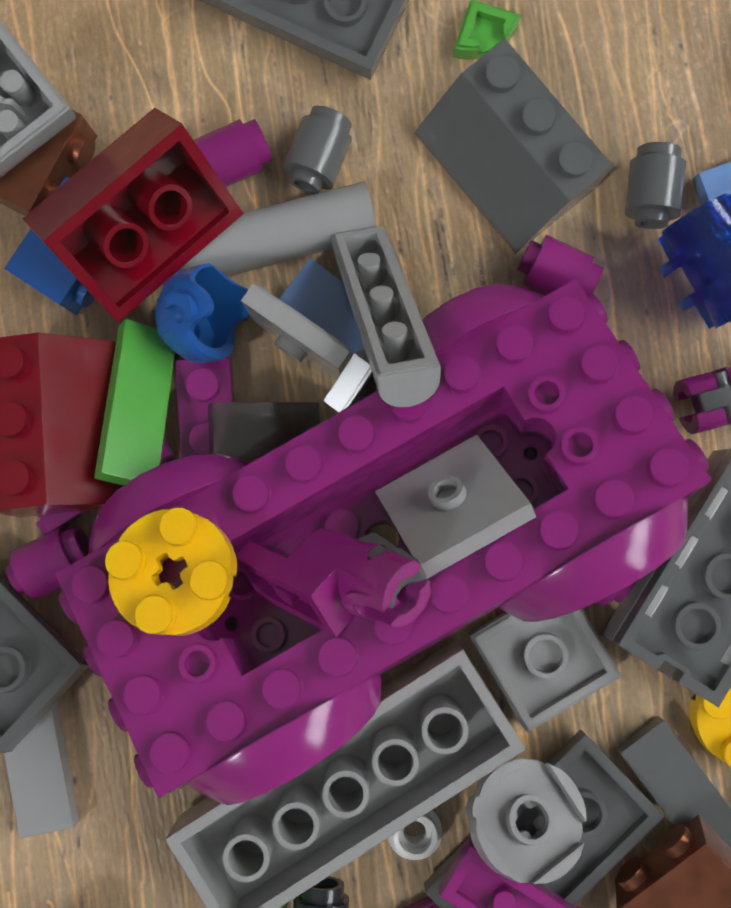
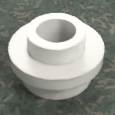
M434 809L415 820L424 825V830L420 835L410 836L403 828L388 838L390 846L399 856L408 860H421L429 857L437 850L442 839V826L440 818Z

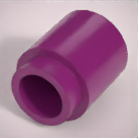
M238 119L193 139L225 187L262 172L261 165L273 160L265 137L255 119L244 124Z
M546 234L541 243L533 240L530 241L517 270L525 274L522 285L546 296L575 279L586 294L593 293L604 268L593 263V256Z
M73 526L69 529L59 527L12 550L10 553L11 564L6 567V573L12 587L19 594L26 593L35 600L60 589L61 586L55 573L88 555L89 538L79 526Z

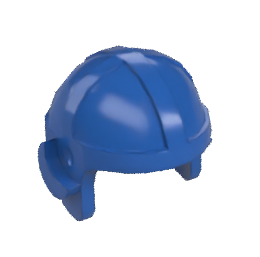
M210 263L175 272L164 282L156 303L155 321L158 327L156 331L160 339L174 352L188 361L207 363L226 359L234 349L235 333L238 325L250 316L241 302L248 289L228 278Z

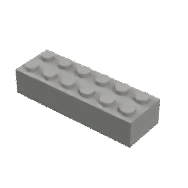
M455 639L381 686L380 705L374 716L343 746L318 764L277 788L243 803L227 806L207 797L178 816L165 840L206 908H280L526 749L461 645Z

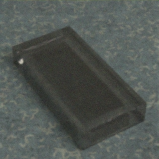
M212 402L208 404L209 454H221L239 459H258L320 424L319 402Z

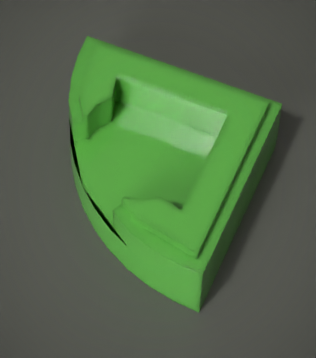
M470 0L454 48L453 57L466 60L480 59L504 38L509 42L517 29L521 15L476 0Z

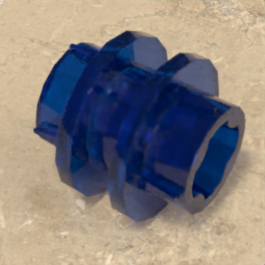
M725 193L699 206L669 225L661 232L663 236L658 238L669 259L668 262L659 268L662 276L666 279L682 270L684 271L695 292L680 300L678 304L683 312L696 306L709 329L713 326L718 328L731 321V194Z

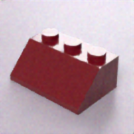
M154 107L22 219L118 323L244 213L183 124Z
M39 332L0 337V514L23 518L100 509L118 489L123 487V485L94 478L116 346L115 341Z

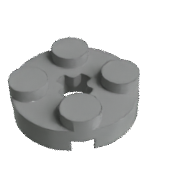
M509 760L482 777L477 783L473 795L467 801L466 817L469 821V831L474 847L487 866L506 879L519 883L547 884L568 873L581 856L584 843L580 842L583 833L582 822H587L585 804L574 782L558 767L549 763L544 764L538 760ZM520 805L525 809L535 807L539 813V816L534 820L537 832L533 836L525 830L518 831L515 821L518 818L516 811Z

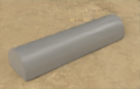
M363 181L244 212L241 217L179 270L210 263L228 277L331 250V235L377 227L367 186Z
M374 227L331 235L332 249L380 397L387 404L395 407H411L426 401L435 393L439 386L441 366L385 227Z

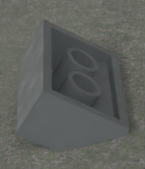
M505 38L460 74L415 131V135L515 254L595 190L613 166Z

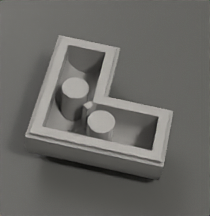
M0 21L1 178L76 119V115Z

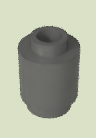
M317 105L312 107L309 115L302 117L283 164L284 170L290 175L289 181L293 186L310 194H317L321 189L330 190L333 188L352 141V137L349 134L352 124L346 116L332 108Z
M650 142L642 144L637 148L636 157L630 161L625 203V215L635 220V226L643 229H662L668 226L669 221L680 217L686 161L681 158L682 149L680 146L669 142Z

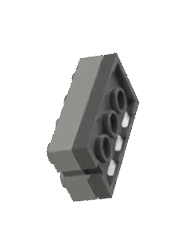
M731 448L712 451L707 460L709 469L706 471L712 481L688 498V524L685 543L663 564L636 581L630 594L620 602L601 633L605 638L718 708L731 688Z

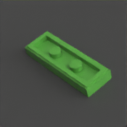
M127 318L118 328L94 476L95 479L123 486L138 475L160 466L175 352L160 339L156 328Z

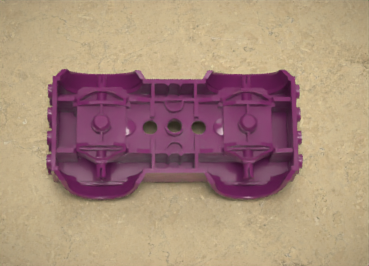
M576 279L544 297L531 290L509 284L497 283L474 288L450 299L422 319L441 366L439 386L435 393L426 401L411 407H395L387 404L380 397L379 391L250 464L237 457L221 454L193 455L170 461L138 475L118 489L100 508L93 523L88 555L55 573L63 590L59 593V601L67 617L73 623L78 624L87 642L83 646V653L89 667L97 676L103 677L112 696L108 701V707L114 722L122 731H128L137 751V754L134 756V764L140 779L148 788H154L158 798L185 786H189L227 806L243 803L263 795L318 764L343 746L367 724L380 705V675L498 607L524 622L554 619L578 611L636 582L663 564L681 548L687 536L688 498L712 481L706 472L709 469L707 458L701 448L692 439L688 438L685 440L672 422L674 413L669 401L658 389L654 388L651 390L639 373L640 362L635 351L625 340L617 341L606 324L608 322L607 313L596 295L593 293L586 294ZM475 435L481 439L530 501L536 518L427 578L430 581L431 595L426 608L415 621L407 626L395 628L381 621L355 616L337 637L259 597L238 564L236 577L233 576V587L228 595L231 597L225 611L212 624L201 631L186 636L147 634L130 624L116 608L110 594L108 584L109 573L105 566L106 554L109 548L119 541L126 529L141 517L162 509L184 508L213 522L226 534L234 548L235 554L251 541L272 552L276 548H280L291 555L309 535L318 529L340 532L355 539L368 535L378 525H389L396 529L375 491ZM399 535L397 548H402L404 551L410 554L408 548L406 547L401 536ZM171 558L166 559L162 564L163 571L159 574V579L161 583H171L176 589L183 584L180 573L187 568V563L184 559L177 562Z

